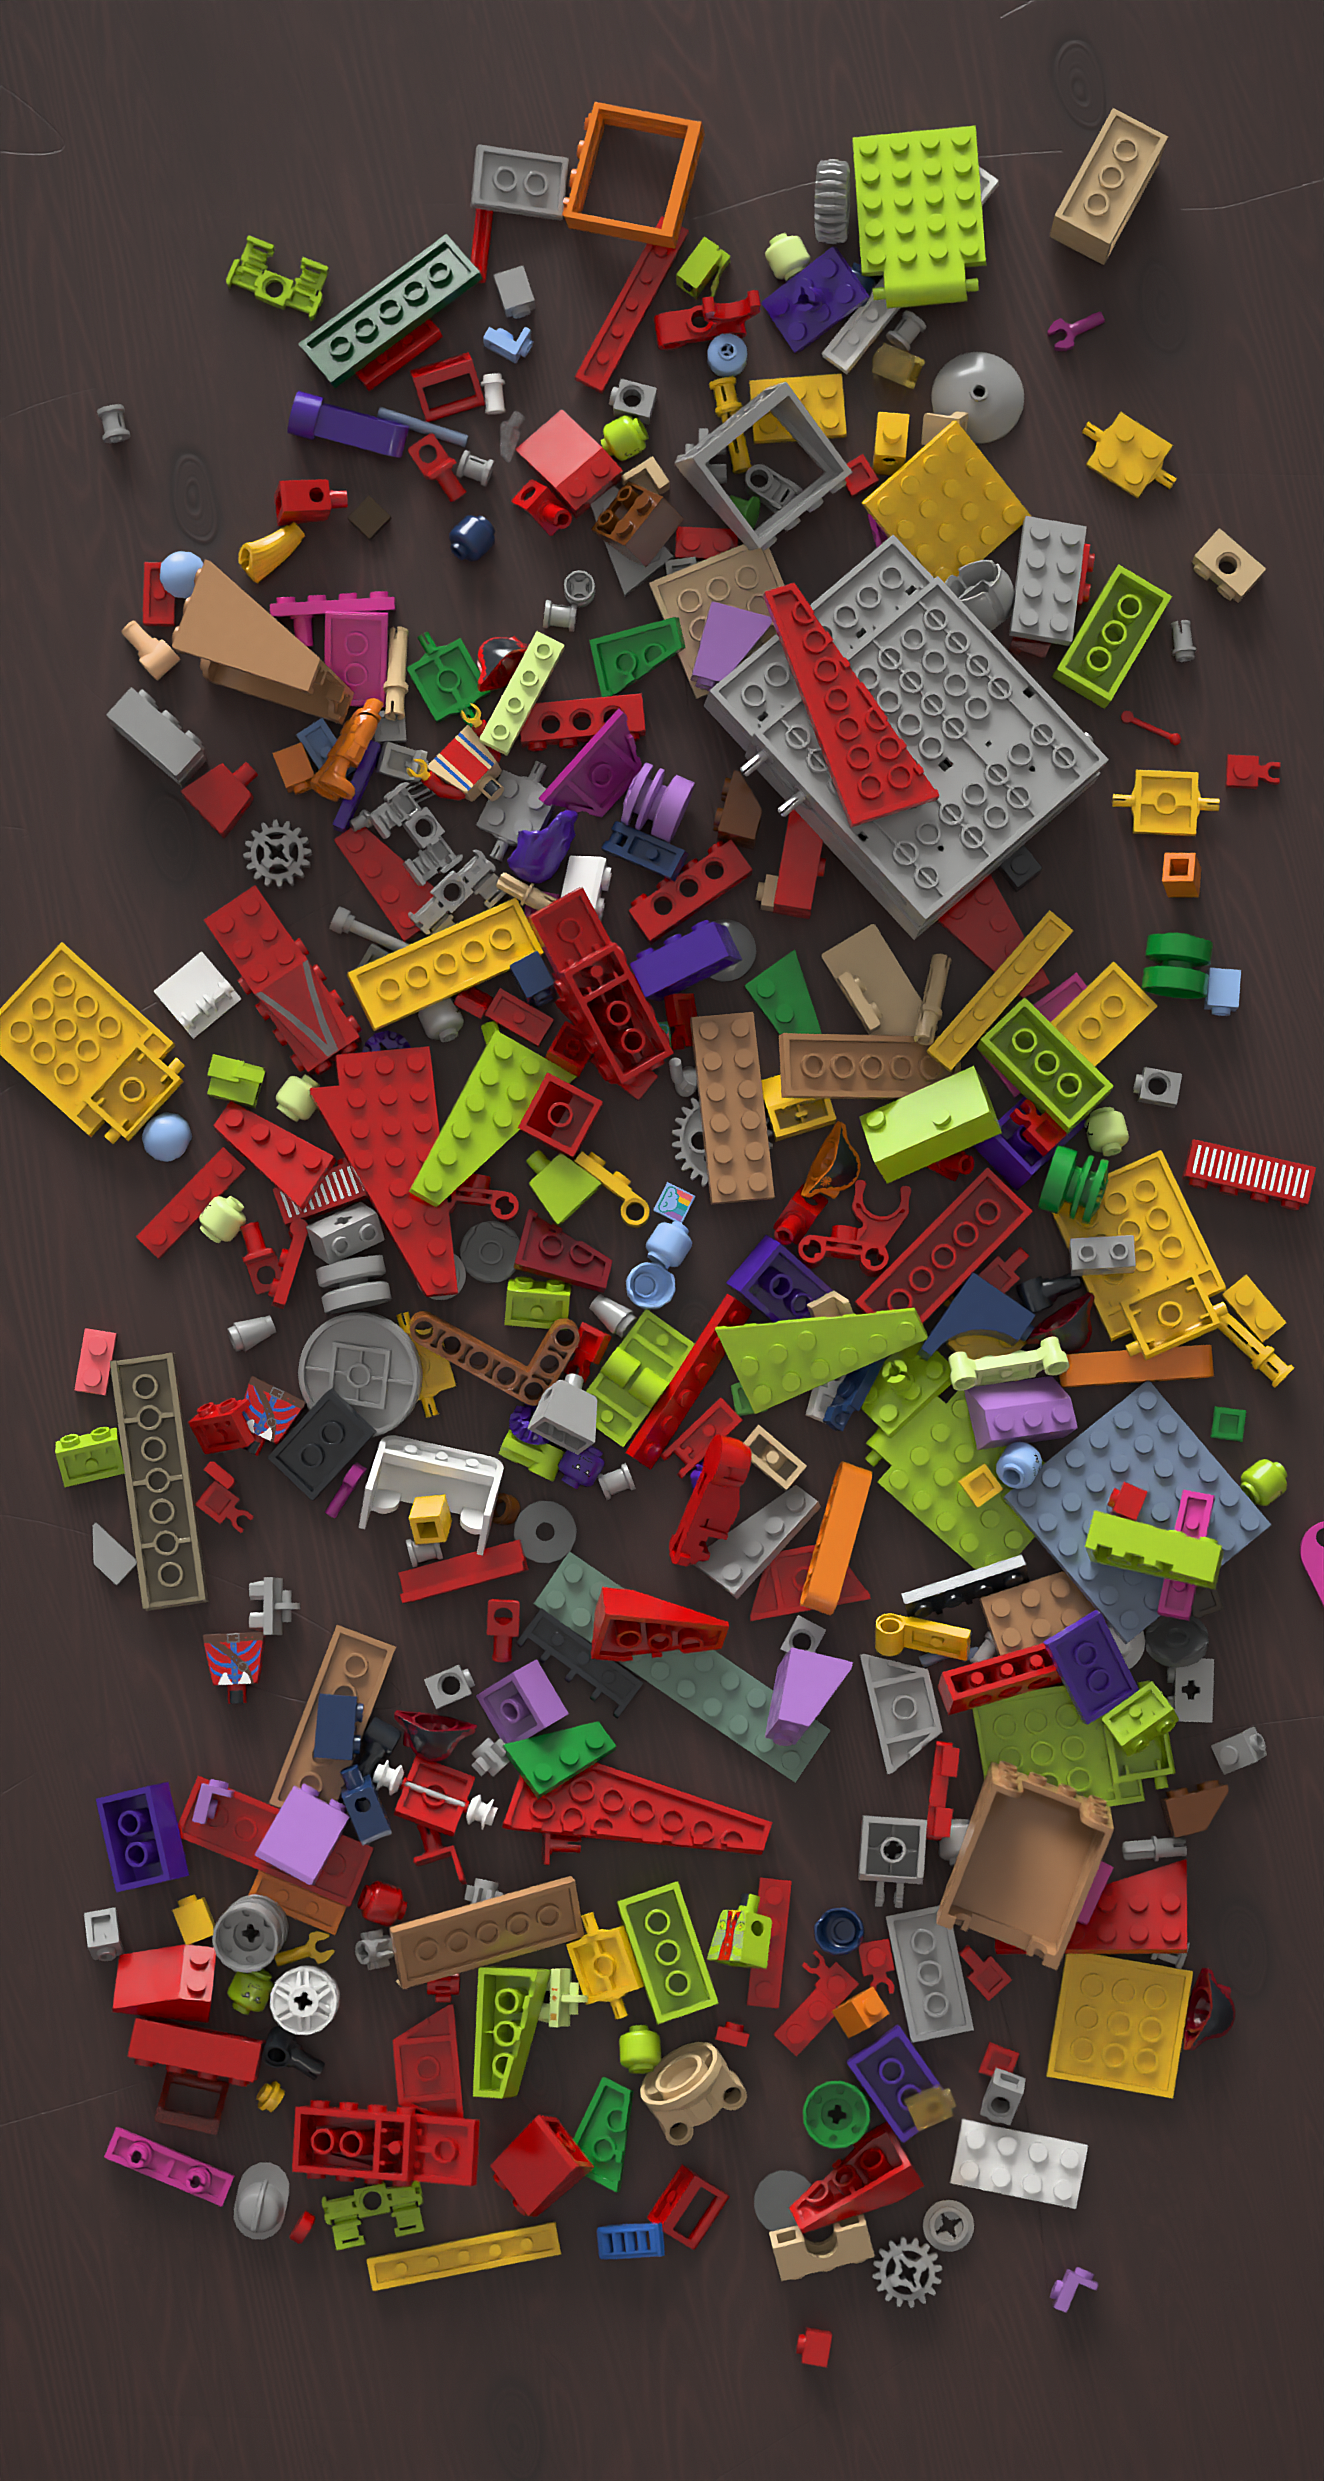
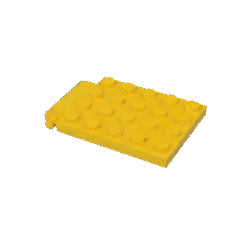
M63 942L58 945L0 1008V1055L90 1137L107 1122L112 1126L104 1135L107 1140L114 1144L122 1135L129 1142L184 1082L177 1075L185 1067L180 1060L175 1058L169 1066L162 1062L176 1045Z
M1162 1150L1108 1174L1109 1180L1100 1208L1091 1218L1089 1224L1082 1222L1085 1208L1080 1206L1074 1219L1069 1218L1071 1204L1064 1202L1058 1214L1051 1212L1068 1250L1070 1239L1134 1235L1136 1262L1134 1273L1081 1276L1089 1293L1092 1292L1095 1296L1093 1304L1111 1342L1132 1333L1135 1341L1125 1345L1130 1357L1142 1352L1144 1359L1148 1360L1221 1327L1218 1317L1228 1313L1227 1307L1224 1302L1212 1306L1209 1298L1225 1291L1226 1286Z

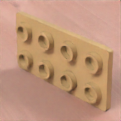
M875 924L869 925L822 954L823 961L869 1035H915L919 1018L917 1010L922 1004V1000Z

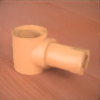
M131 621L123 628L122 634L139 651L140 663L157 681L180 661L178 655L164 640L158 641L156 638L149 636L136 621Z

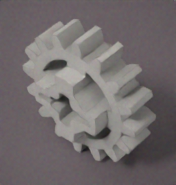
M274 820L273 827L271 828L262 823L263 831L261 833L255 830L251 832L255 840L253 842H245L246 847L251 849V852L244 853V859L252 860L246 867L249 872L257 870L254 879L259 881L264 877L265 886L268 888L273 881L276 882L279 889H282L283 881L286 880L293 886V877L295 875L302 879L304 878L301 868H310L311 864L305 857L312 855L311 849L304 848L309 843L307 837L299 838L302 832L299 827L291 831L289 821H286L284 826L280 827L278 821ZM272 835H284L281 839L271 840L269 838ZM295 844L298 846L299 852L297 862L291 857V851L295 848ZM259 846L264 851V858L260 865L257 859ZM269 847L276 851H280L283 848L282 852L286 861L278 857L273 860ZM275 869H285L287 871L282 874H272Z
M901 2236L899 2245H895L892 2240L888 2241L890 2250L887 2252L880 2248L879 2253L883 2259L882 2261L874 2260L873 2265L880 2268V2271L872 2274L873 2279H881L882 2281L876 2286L877 2290H887L885 2295L886 2301L892 2299L893 2296L896 2297V2305L898 2307L902 2305L903 2300L908 2301L910 2308L914 2307V2299L917 2298L923 2304L926 2303L924 2294L928 2292L931 2295H935L936 2292L932 2284H941V2279L935 2276V2272L941 2271L942 2266L933 2264V2261L938 2258L937 2253H927L930 2247L928 2243L919 2247L917 2237L913 2238L911 2244L907 2243L904 2236ZM902 2251H914L920 2254L921 2257L909 2258ZM893 2258L895 2261L893 2272L886 2276V2266L889 2260ZM900 2259L909 2268L913 2266L916 2268L912 2271L915 2284H912L906 2276L899 2277L902 2273ZM928 2268L927 2281L921 2286L919 2282L921 2272ZM903 2285L909 2287L912 2293H902L893 2287Z

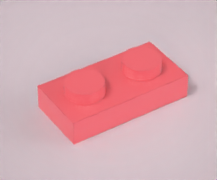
M85 1328L75 1391L107 1396L111 1374L110 1361H113L116 1333Z

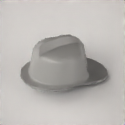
M270 2162L257 2163L250 2166L240 2180L234 2206V2221L237 2228L247 2237L266 2239L273 2236L283 2223L289 2197V2181L286 2173L279 2166Z

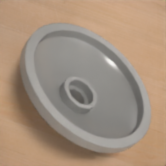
M985 352L965 353L949 361L938 373L932 389V409L934 414L950 416L956 411L968 413L967 435L975 444L991 443L1004 437L1017 424L1024 405L1023 385L1014 368L1002 358ZM976 388H981L985 394L982 397H977L973 391Z

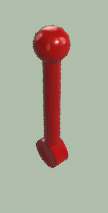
M1124 711L1121 715V721L1124 724H1136L1169 739L1172 745H1178L1181 742V736L1178 733L1170 734L1133 717L1130 711Z

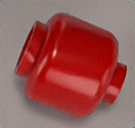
M374 1881L370 1886H364L358 1900V1909L361 1910L363 1919L388 1927L396 1919L402 1920L407 1909V1902L403 1901V1892L399 1887L382 1881Z

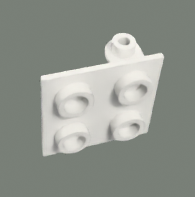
M202 951L154 990L155 994L193 1039L241 1000L233 987Z

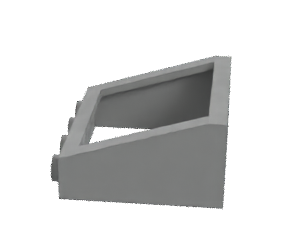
M787 382L763 390L674 463L683 476L749 550L761 548L762 551L778 540L775 535L784 529L787 532L801 521L798 516L807 510L810 513L824 502L822 497L830 491L833 494L846 485L845 478L852 473ZM770 411L824 471V474L758 528L753 530L706 467L705 463Z

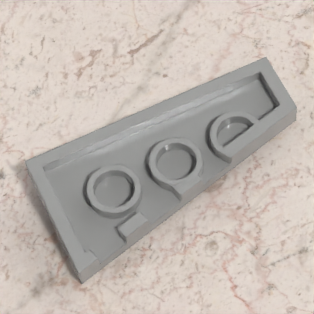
M795 1485L728 1532L727 1540L719 1539L707 1547L710 1553L708 1561H698L693 1565L738 1599L821 1508V1505L816 1499Z

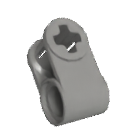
M763 464L751 466L744 480L746 492L752 497H759L760 502L773 513H776L803 491L797 484L780 476ZM754 475H762L766 479L767 484L761 488L755 487L751 483L750 478ZM788 494L785 500L781 502L784 496Z

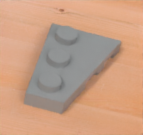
M615 485L590 504L596 522L601 513L616 498L619 490ZM604 541L625 597L665 566V561L673 559V555L663 545L649 565L644 567L629 560Z

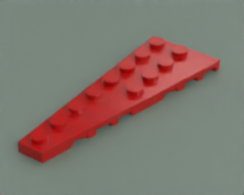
M791 583L765 591L763 594L765 603L850 828L938 800L940 797L938 790L933 788L925 776V771L921 765L916 763L907 750V745L903 739L898 737L887 721L888 718L863 681L860 682L850 667L851 664L833 643L834 639L829 632H826L814 615L815 612L796 584Z
M596 1762L539 1799H537L520 1775L502 1828L762 1855L773 1822Z

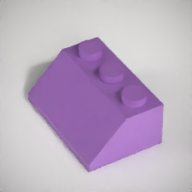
M1052 1376L976 1386L964 1390L978 1450L1004 1447L1013 1442L1031 1443L1064 1438L1078 1428L1071 1398Z

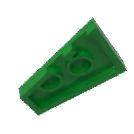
M672 617L589 640L602 697L617 695L686 648L679 617Z
M795 949L744 985L746 991L779 1035L783 1033L822 1034Z
M599 1721L503 1744L502 1746L506 1752L505 1755L537 1799L608 1756L617 1747Z
M602 2077L573 2140L595 2167L586 2177L620 2193L634 2091L606 2077Z

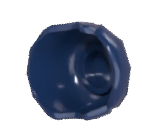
M844 1907L827 1910L814 1926L815 1941L823 1951L833 1956H845L852 1953L859 1947L865 1935L862 1920L856 1912Z

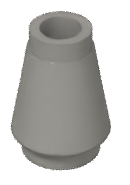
M601 1294L593 1300L589 1307L613 1336L625 1337L637 1321V1318L632 1315V1310Z
M270 1315L266 1317L235 1322L232 1327L227 1328V1332L235 1351L243 1350L246 1352L276 1333V1329Z

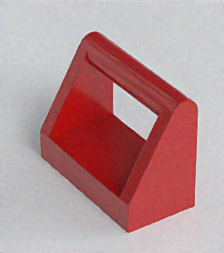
M469 352L410 370L426 422L435 421L485 405ZM469 373L475 395L431 409L428 408L423 387Z
M681 2165L647 2219L652 2223H662L663 2232L695 2250L730 2196L691 2169ZM700 2187H703L716 2196L689 2237H687L674 2227Z

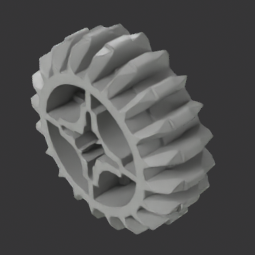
M828 159V161H820L817 165L814 218L815 234L818 242L837 244L845 242L847 239L850 219V169L846 161Z

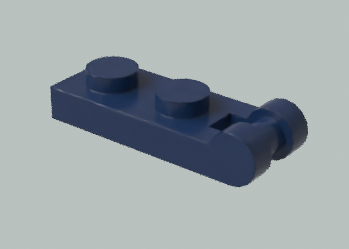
M615 821L611 828L613 833L608 841H604L601 850L613 857L623 859L675 882L689 854L681 848ZM624 838H628L624 846L621 847L620 844Z

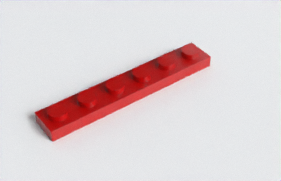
M661 217L656 228L662 229L664 217ZM681 226L676 249L646 244L575 375L576 381L603 394L687 239L689 230Z
M726 1294L625 1452L650 1470L653 1468L726 1353L716 1333V1327L743 1326L752 1310L736 1298Z

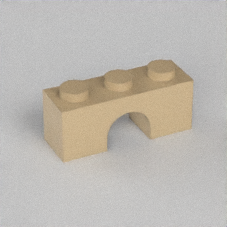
M864 2214L833 2223L831 2236L822 2242L807 2240L798 2225L769 2232L781 2281L788 2279L797 2280L807 2274L819 2271L827 2272L838 2266L849 2263L857 2264L868 2258L875 2257Z

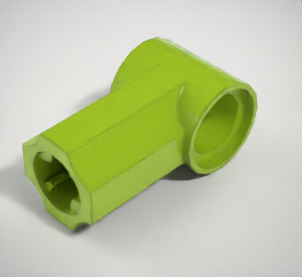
M509 1429L498 1454L528 1467L529 1471L545 1479L554 1481L559 1471L558 1464L565 1452L547 1443L542 1445L525 1443L519 1440Z

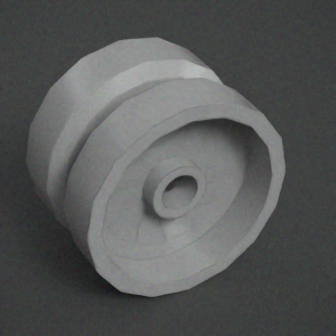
M382 1255L345 1259L316 1269L320 1287L340 1288L330 1291L322 1297L325 1314L363 1309L392 1300L390 1287L387 1282H368L386 1273Z

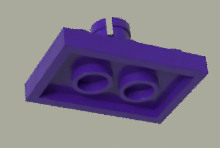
M831 247L761 303L794 353H800L870 299V296L838 248Z
M1094 1610L1043 1642L1082 1722L1088 1725L1139 1691L1101 1612L1098 1610Z

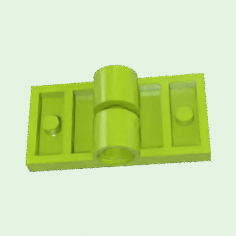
M646 1309L619 1347L609 1357L598 1376L586 1391L597 1399L596 1429L624 1448L662 1396L695 1344Z

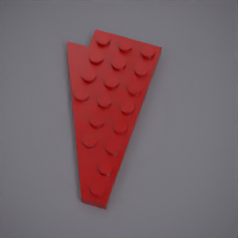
M430 1046L336 1055L338 1086L310 1088V1097L425 1297L456 1295L458 1288L447 1198L435 1207L409 1192L440 1134Z

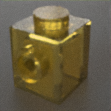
M883 343L882 347L874 354L872 372L914 389L925 359Z
M940 2084L904 2099L918 2132L954 2116L951 2108L956 2107L951 2092L949 2088L942 2090Z

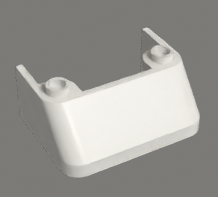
M386 1436L380 1441L365 1488L359 1528L365 1529L370 1511L387 1514L395 1511L400 1501L413 1504L415 1497L446 1494L450 1512L461 1514V1527L471 1534L480 1535L477 1554L483 1555L491 1528L504 1466L500 1460L491 1456L401 1436Z

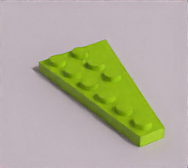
M495 1030L409 1192L437 1207L520 1130L518 1126L547 1072L567 1083H571L577 1076Z
M915 1308L877 1311L876 1313L856 1315V1313L828 1318L825 1316L783 1320L776 1323H752L734 1327L721 1326L715 1329L755 1414L928 1339V1335Z

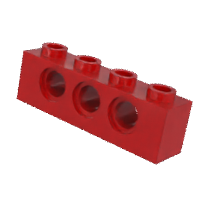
M642 693L535 703L520 731L522 748L528 747V751H543L547 749V745L559 744V748L564 749L577 747L578 742L590 741L605 724V718L610 714H614L618 709L627 715L628 721L626 722L629 732L635 742L639 741L640 736H646ZM579 717H586L590 720L591 725L588 729L581 731L576 729L573 723ZM548 720H555L560 724V728L555 733L545 732L542 726Z
M722 840L717 842L707 850L708 856L700 861L694 858L682 867L683 873L677 876L675 882L665 878L656 885L658 889L650 896L644 893L630 903L632 908L628 910L629 916L649 945L662 938L752 875L753 869L732 840L726 843ZM711 865H717L722 868L723 875L719 879H710L705 873L706 869ZM685 883H693L698 891L692 897H685L680 892L681 886ZM661 900L668 901L672 905V910L666 915L658 914L654 909L657 902Z
M1044 1643L942 1672L938 1690L949 1716L1058 1684L1062 1680Z

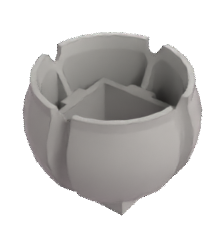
M980 560L959 568V576L950 575L944 583L991 632L1011 616L1014 589L1008 574L998 563L994 564L992 560Z

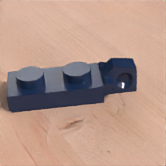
M885 1358L846 1374L843 1382L837 1388L834 1400L827 1407L823 1418L824 1423L835 1431L844 1430L852 1412L860 1410L886 1360Z

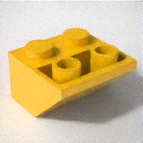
M781 1074L761 1080L764 1107L770 1120L775 1142L836 1123V1116L830 1099L782 1098Z

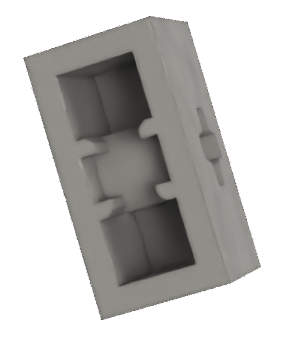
M362 1202L306 1227L314 1254L329 1265L385 1240L377 1212Z
M1134 1235L1070 1239L1071 1276L1134 1273L1136 1267Z
M1201 1658L1197 1663L1187 1667L1167 1666V1683H1172V1696H1167L1166 1699L1174 1708L1179 1721L1212 1723L1214 1659ZM1188 1681H1191L1193 1687H1197V1693L1192 1694L1191 1699H1188L1186 1693H1182V1687L1187 1686Z

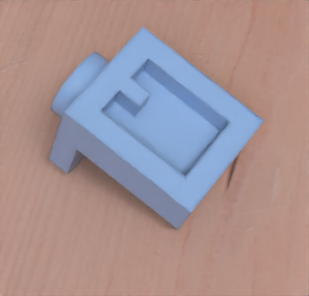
M489 327L483 337L486 348L515 364L520 356L524 358L527 356L533 345V341L530 340L531 329L527 327L523 329L517 341L513 340V335L501 328H498L496 331Z

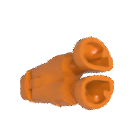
M375 698L367 699L363 708L357 709L352 717L344 723L339 738L327 754L328 759L320 770L314 774L310 782L311 788L316 793L334 802H338L340 797L352 800L355 795V788L346 779V772L350 766L358 768L376 732L378 723L382 719L379 712L384 705L383 702Z

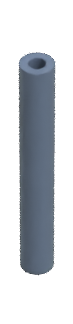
M380 407L377 417L407 425L410 430L425 435L432 433L437 439L466 447L468 435Z

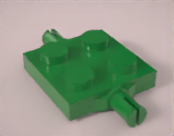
M425 632L424 637L421 634L417 639L426 653L419 661L406 667V670L436 724L452 715H461V710L467 718L468 716L470 719L473 718L475 714L471 709V704H475L477 701L490 695L491 692L490 690L483 692L478 690L480 672L461 638L448 645L436 647L429 632ZM464 720L466 726L469 725L471 728L473 727L472 723H468Z

